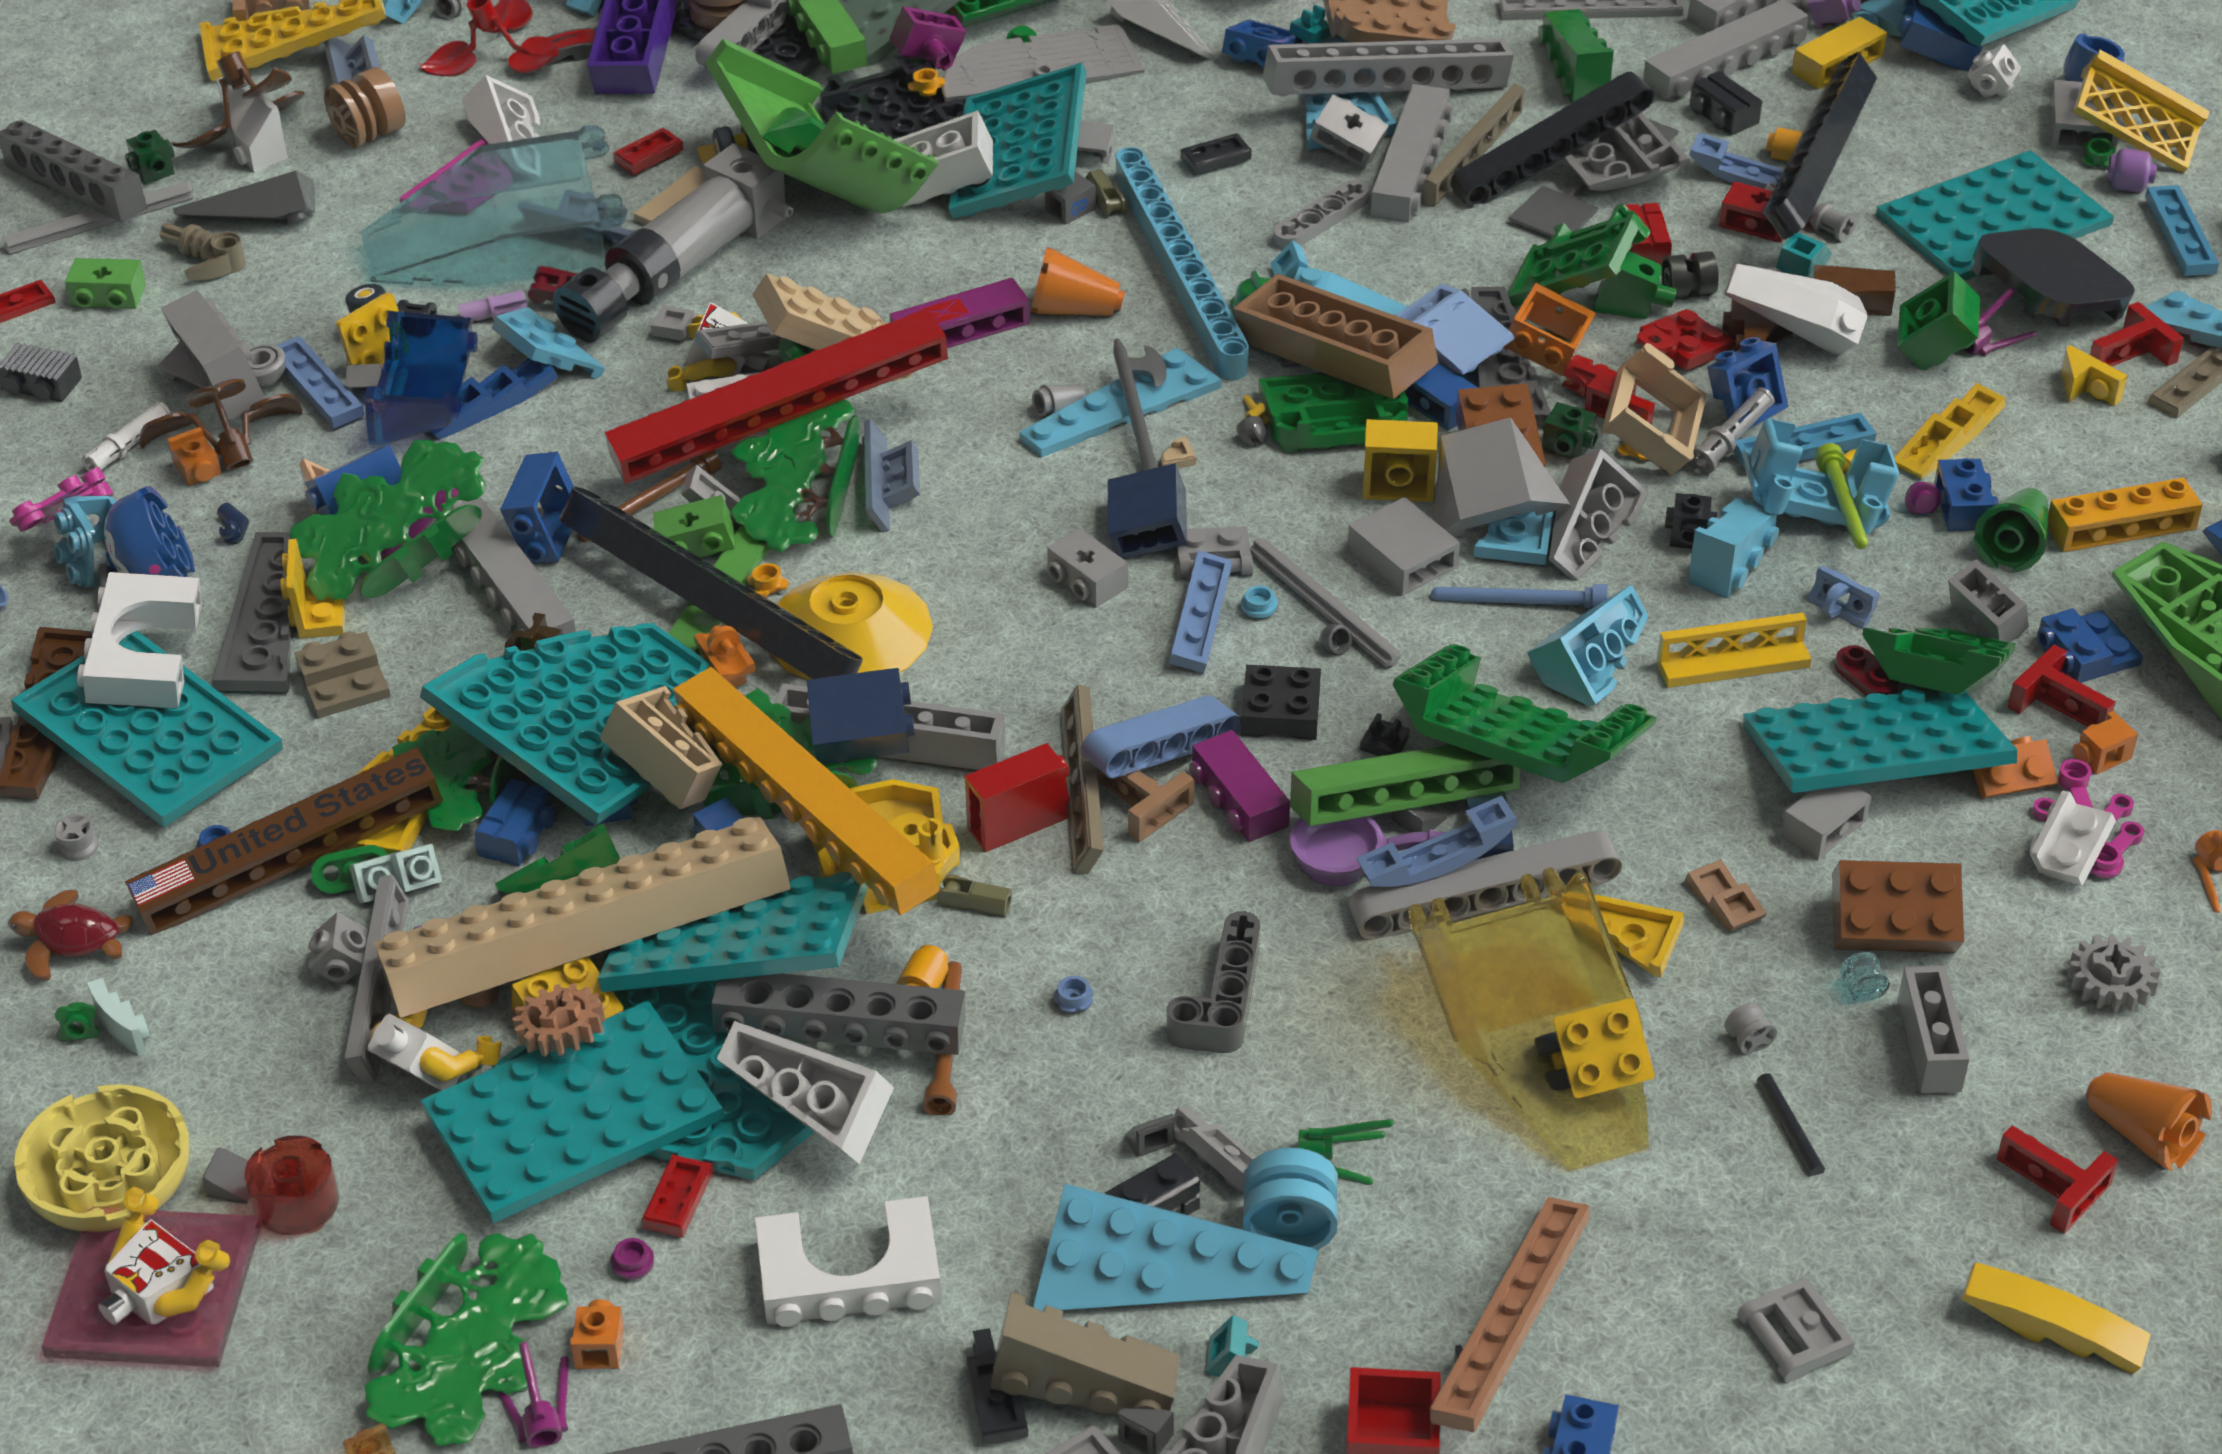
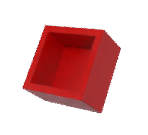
M1350 1367L1346 1454H1439L1440 1425L1431 1423L1430 1408L1441 1390V1372Z

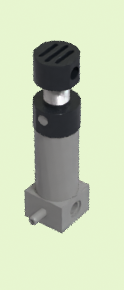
M734 143L703 164L704 184L608 250L605 254V272L595 267L585 268L557 288L553 294V305L562 325L570 334L587 343L597 341L626 318L628 311L626 301L631 300L641 306L650 304L676 285L679 279L743 232L758 239L779 222L791 217L793 208L786 204L783 173L769 167L760 155Z

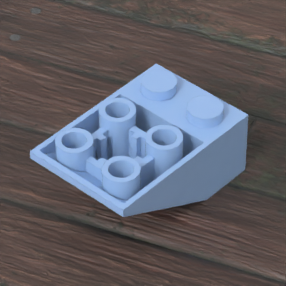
M1440 284L1395 315L1433 329L1438 362L1462 375L1476 369L1480 362L1490 355L1499 353L1503 346L1515 339L1509 330L1462 290Z

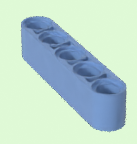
M1208 695L1096 729L1083 741L1081 755L1106 776L1117 778L1192 754V745L1230 730L1237 734L1241 726V718L1218 699Z

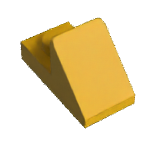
M2072 345L2066 347L2061 376L2068 402L2070 403L2081 393L2087 391L2095 398L2102 399L2113 406L2119 403L2123 398L2128 375Z

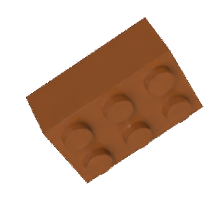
M1527 383L1458 390L1455 414L1458 431L1511 417L1546 468Z
M1839 860L1832 872L1834 950L1956 953L1964 943L1961 863Z

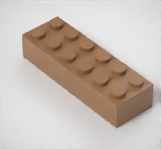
M1280 274L1275 275L1233 308L1236 322L1248 345L1395 399L1438 363L1433 329Z

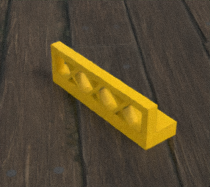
M1804 612L1660 632L1656 663L1667 688L1810 668L1812 658L1803 642L1807 619ZM1794 627L1793 635L1775 636L1784 628ZM1748 633H1759L1752 641H1740ZM1712 638H1723L1716 646H1704ZM1683 642L1688 644L1680 651L1669 652L1670 644Z

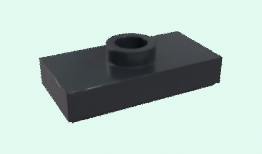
M1234 133L1180 149V159L1194 175L1252 159V149L1238 133Z

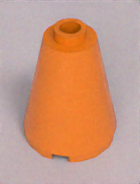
M1046 247L1043 265L1031 306V313L1112 316L1114 310H1121L1125 292L1119 290L1120 283L1055 249Z
M2105 1072L2100 1077H2095L2090 1082L2086 1091L2090 1110L2160 1166L2172 1171V1164L2174 1162L2181 1169L2196 1154L2206 1136V1133L2199 1131L2203 1118L2210 1121L2212 1116V1101L2208 1094L2197 1089Z

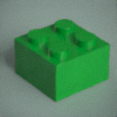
M1955 271L1900 305L1897 347L1920 370H1927L1934 365H1940L1958 350L1970 347L1979 336L1980 296Z

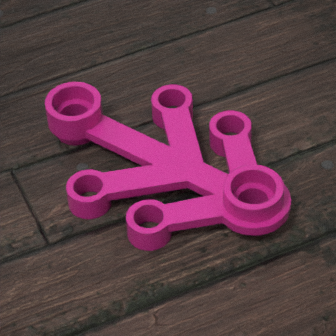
M97 467L81 476L80 479L83 484L77 475H73L57 485L60 492L42 502L33 504L29 500L18 505L12 510L14 516L9 522L12 526H17L20 532H24L41 522L45 524L53 520L54 514L59 513V508L63 507V499L66 497H112L114 492L107 481H104L106 477L101 469Z
M2078 759L2065 760L2060 766L2058 783L2072 794L2076 804L2093 808L2086 789L2092 773L2090 766ZM2115 794L2111 797L2109 806L2104 811L2112 813L2117 822L2120 817L2131 815L2134 801L2128 795ZM2049 798L2035 800L2032 809L2033 816L2040 821H2047L2048 811H2043L2039 808L2049 809L2055 802ZM2116 804H2123L2126 807H2119ZM2124 822L2120 827L2119 835L2110 843L2105 842L2090 873L2100 878H2112L2119 875L2124 865L2122 854L2130 845H2138L2142 842L2144 828L2137 822ZM2131 831L2136 833L2137 835H2130L2126 832Z

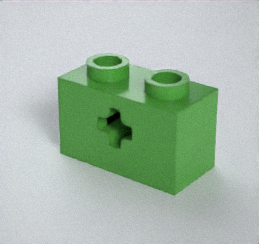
M75 258L65 280V286L71 307L136 309L146 286L141 260Z
M722 495L653 512L654 530L698 557L735 548L733 519Z

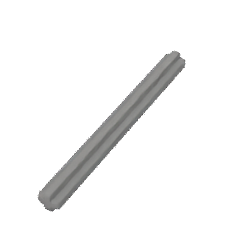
M185 181L145 193L144 196L148 209L135 216L193 199V190L190 184ZM92 209L3 237V245L8 254H14L119 221Z
M1261 538L1254 540L1253 545L1250 547L1252 556L1333 624L1347 626L1352 633V640L1384 667H1394L1397 665V661L1401 658V653L1397 648L1269 541Z

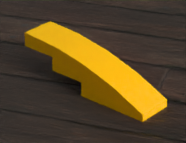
M1976 382L1961 400L1955 397L1940 415L1935 412L1894 457L1897 466L1920 479L1925 478L1937 469L1938 460L1949 459L1984 430L2006 406V398Z
M1975 1262L1971 1266L1961 1296L1962 1300L2028 1340L2039 1343L2047 1337L2073 1354L2083 1358H2087L2094 1352L2118 1368L2133 1374L2142 1367L2150 1333L2114 1313L2064 1290L2017 1273Z

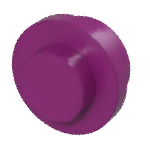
M1916 482L1906 492L1905 506L1911 514L1933 513L1940 505L1941 494L1932 483Z
M639 1238L624 1239L616 1245L611 1254V1268L617 1276L623 1279L633 1280L647 1275L654 1266L653 1251Z

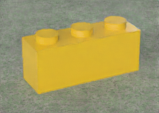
M1859 16L1796 48L1793 55L1792 74L1819 90L1828 85L1836 67L1851 54L1860 52L1868 64L1883 57L1887 32Z

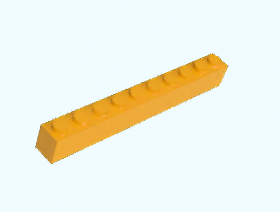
M709 667L673 688L677 703L674 708L676 710H684L688 716L685 723L690 725L696 733L699 732L707 744L710 743L717 750L719 756L726 764L732 763L747 783L753 782L760 788L762 795L769 803L775 802L781 807L784 815L791 823L797 822L802 826L813 843L819 842L823 845L835 863L844 864L857 883L860 885L865 883L883 906L888 904L901 916L940 891L933 861L716 670Z

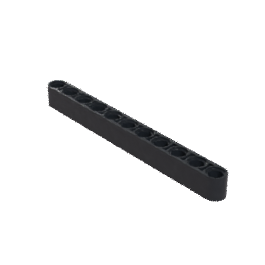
M1860 52L1851 54L1836 67L1763 211V214L1782 239L1792 237L1806 225L1877 80V76Z
M572 487L559 518V521L723 624L733 627L744 637L810 678L818 679L858 673L863 658L857 653L599 495L581 487Z

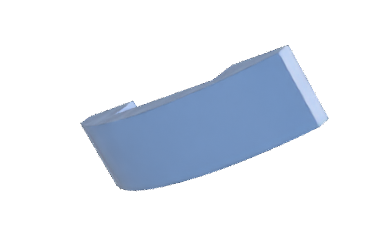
M1698 133L1689 155L1715 176L1731 184L1736 181L1763 189L1768 184L1770 185L1771 182L1778 183L1784 169L1727 152L1729 141Z
M1500 796L1467 810L1466 814L1469 823L1401 852H1398L1392 842L1356 858L1371 886L1395 887L1415 884L1450 873L1477 859L1497 845L1518 824L1517 818L1503 796Z

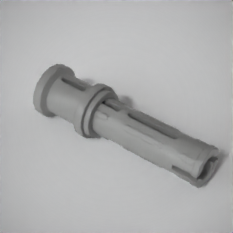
M1771 182L1765 189L1774 191L1777 184ZM1826 202L1816 203L1808 219L1813 229L1817 231L1825 230L1835 235L1836 240L1841 242L1852 235L1857 222L1854 214H1843L1835 210L1832 204Z
M1759 387L1722 426L1711 428L1708 431L1707 438L1700 445H1695L1692 463L1698 468L1712 473L1717 468V462L1724 455H1729L1735 450L1736 440L1774 404L1773 395L1767 389ZM1750 411L1751 413L1741 423H1739V421Z

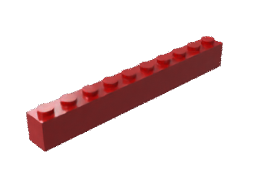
M929 308L909 314L901 319L878 326L854 337L846 338L836 344L815 350L802 357L781 363L776 367L750 375L737 382L716 388L703 395L685 400L677 405L606 431L604 433L609 455L624 483H630L947 360L946 335Z

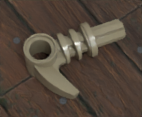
M165 223L161 227L159 233L161 240L178 245L180 253L184 256H194L204 260V262L184 270L188 280H207L221 277L226 274L239 272L246 265L241 238L235 232L215 234L203 230L195 224H190L185 229L169 223Z

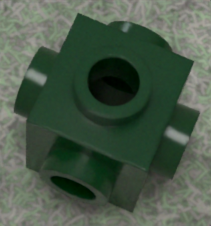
M156 130L141 132L135 137L126 139L128 153L125 154L126 163L130 171L138 174L145 185L175 174L171 158L175 157L174 149L168 139L164 140Z
M1557 402L1544 421L1542 449L1573 459L1584 455L1588 449L1595 447L1598 440L1599 429L1595 428L1596 413Z

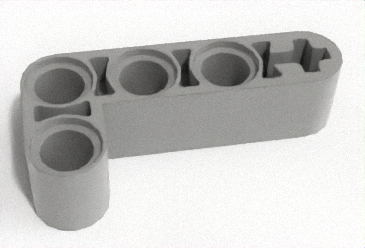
M746 0L699 42L696 49V62L706 66L705 62L722 39L728 40L751 52L755 50L784 23L788 11L787 0Z

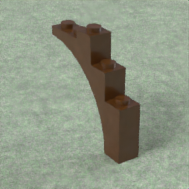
M1814 264L1813 279L1832 282L1860 297L1867 315H1892L1896 292L1895 271ZM1733 299L1731 300L1730 312H1723L1722 331L1728 332V336L1735 340L1734 351L1741 349L1740 342L1747 338L1758 337L1761 341L1776 343L1777 345L1780 341L1793 334V332Z

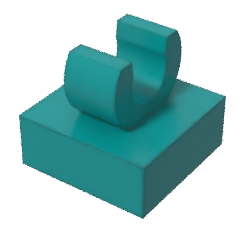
M1316 4L1313 5L1312 12L1304 9L1300 18L1290 22L1289 33L1310 44H1315L1332 36L1328 21L1324 20L1325 9Z
M1232 1315L1210 1335L1206 1373L1220 1377L1235 1355L1247 1357L1245 1354H1252L1259 1347V1342L1256 1339L1247 1336L1248 1321Z

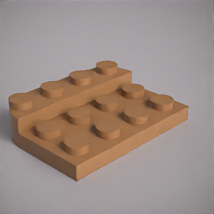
M1323 0L1332 37L1337 38L1340 36L1351 43L1452 40L1455 31V24L1449 23L1443 0Z

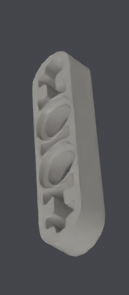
M1356 180L1347 181L1283 220L1274 227V245L1282 250L1291 241L1302 246L1355 213L1368 203V185ZM1334 207L1339 210H1328L1326 208ZM1313 221L1316 224H1306L1304 222Z

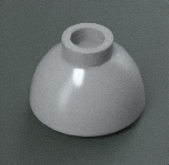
M260 344L249 348L253 359L248 361L259 386L262 388L276 386L285 370L286 358L284 351L280 347L271 344Z

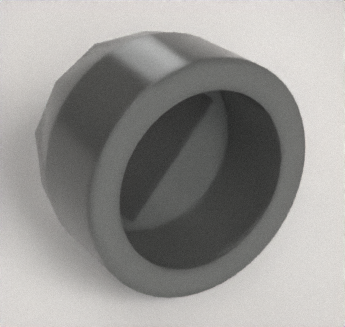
M1258 416L1247 417L1236 427L1240 440L1247 446L1256 447L1254 440H1260L1263 443L1267 435L1265 425Z
M1327 625L1320 632V644L1330 653L1343 654L1348 651L1352 644V633L1345 625ZM1332 640L1338 643L1335 647L1332 643Z

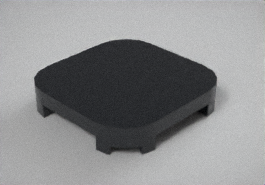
M906 56L894 58V69L852 81L843 82L838 74L827 78L828 85L823 88L819 95V109L826 123L829 122L835 112H839L844 118L854 123L858 121L861 126L865 124L868 129L878 134L882 132L885 137L890 136L892 140L964 116V103L962 98L945 102L942 87H939L932 96H921L918 92L909 91L908 84L914 82L913 74L916 71L924 68L936 69L935 65L929 60L925 62V65L907 63Z
M2033 228L1988 233L1981 236L1973 254L1974 264L1972 270L1977 276L1995 274L2027 299L2022 312L2031 318H2034L2035 314L2042 313L2053 318L2058 327H2069L2073 315L2105 312L2115 321L2122 319L2135 292L2133 284L2125 276L2085 245L2069 235L2051 229Z

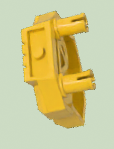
M896 779L850 788L934 862L939 886L944 877L954 867L960 865V847L952 824L943 823L939 788ZM812 842L818 855L821 878L831 877L839 872H850L844 864L835 863L823 845L819 842ZM868 887L862 903L865 906L866 914L892 909L888 904L883 906ZM937 893L923 902L936 900Z

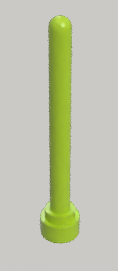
M1823 444L1816 450L1814 455L1817 467L1822 473L1829 476L1854 546L1857 549H1865L1868 545V539L1842 472V468L1845 465L1843 451L1837 444Z

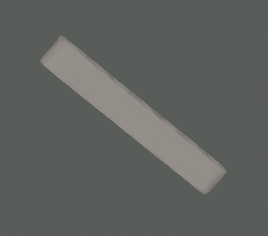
M1590 831L1473 860L1450 873L1415 884L1395 887H1364L1351 895L1348 906L1360 935L1364 939L1372 940L1603 884L1616 878L1622 871L1623 866L1609 836L1603 831Z

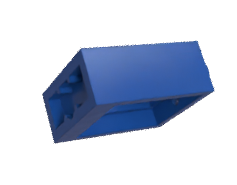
M558 451L525 455L500 508L515 542L532 564L559 562L572 532L571 528L559 521L573 483ZM538 502H540L544 511L542 517L536 508Z

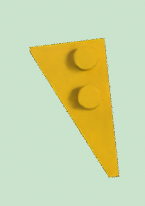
M1577 890L1547 897L1548 902L1577 924L1653 976L1662 977L1684 925L1683 912Z

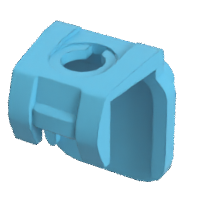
M110 496L66 497L63 499V508L59 513L54 514L56 530L58 534H63L60 542L54 544L55 558L58 564H65L67 566V575L71 584L77 583L79 586H84L85 589L95 587L93 581V544L105 540V519L110 508L117 501ZM86 515H98V523L93 527Z

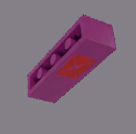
M1013 277L889 313L890 322H893L909 314L929 308L946 335L947 349L1030 324L1029 298Z

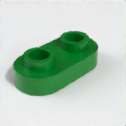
M365 845L325 854L314 862L311 869V878L315 886L325 893H338L355 889L349 865L362 862L367 857L377 858L388 854L384 849L376 845ZM328 866H335L339 870V876L333 881L326 880L323 875L324 869Z

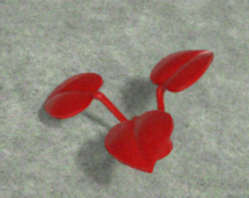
M468 0L467 8L472 17V20L468 21L470 44L460 40L448 42L437 49L425 63L420 65V68L424 72L436 76H458L468 71L477 61L476 55L472 52L476 49V28L482 32H501L512 49L515 50L510 55L508 63L510 68L518 73H529L544 67L559 54V50L551 39L543 36L529 37L520 46L514 42L506 31L518 30L531 20L533 10L525 0H500L495 7L491 0Z

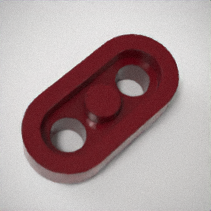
M1858 645L1843 647L1837 652L1835 660L1836 671L1865 696L1873 693L1884 695L1897 694L1899 681L1889 679L1877 658L1867 649Z

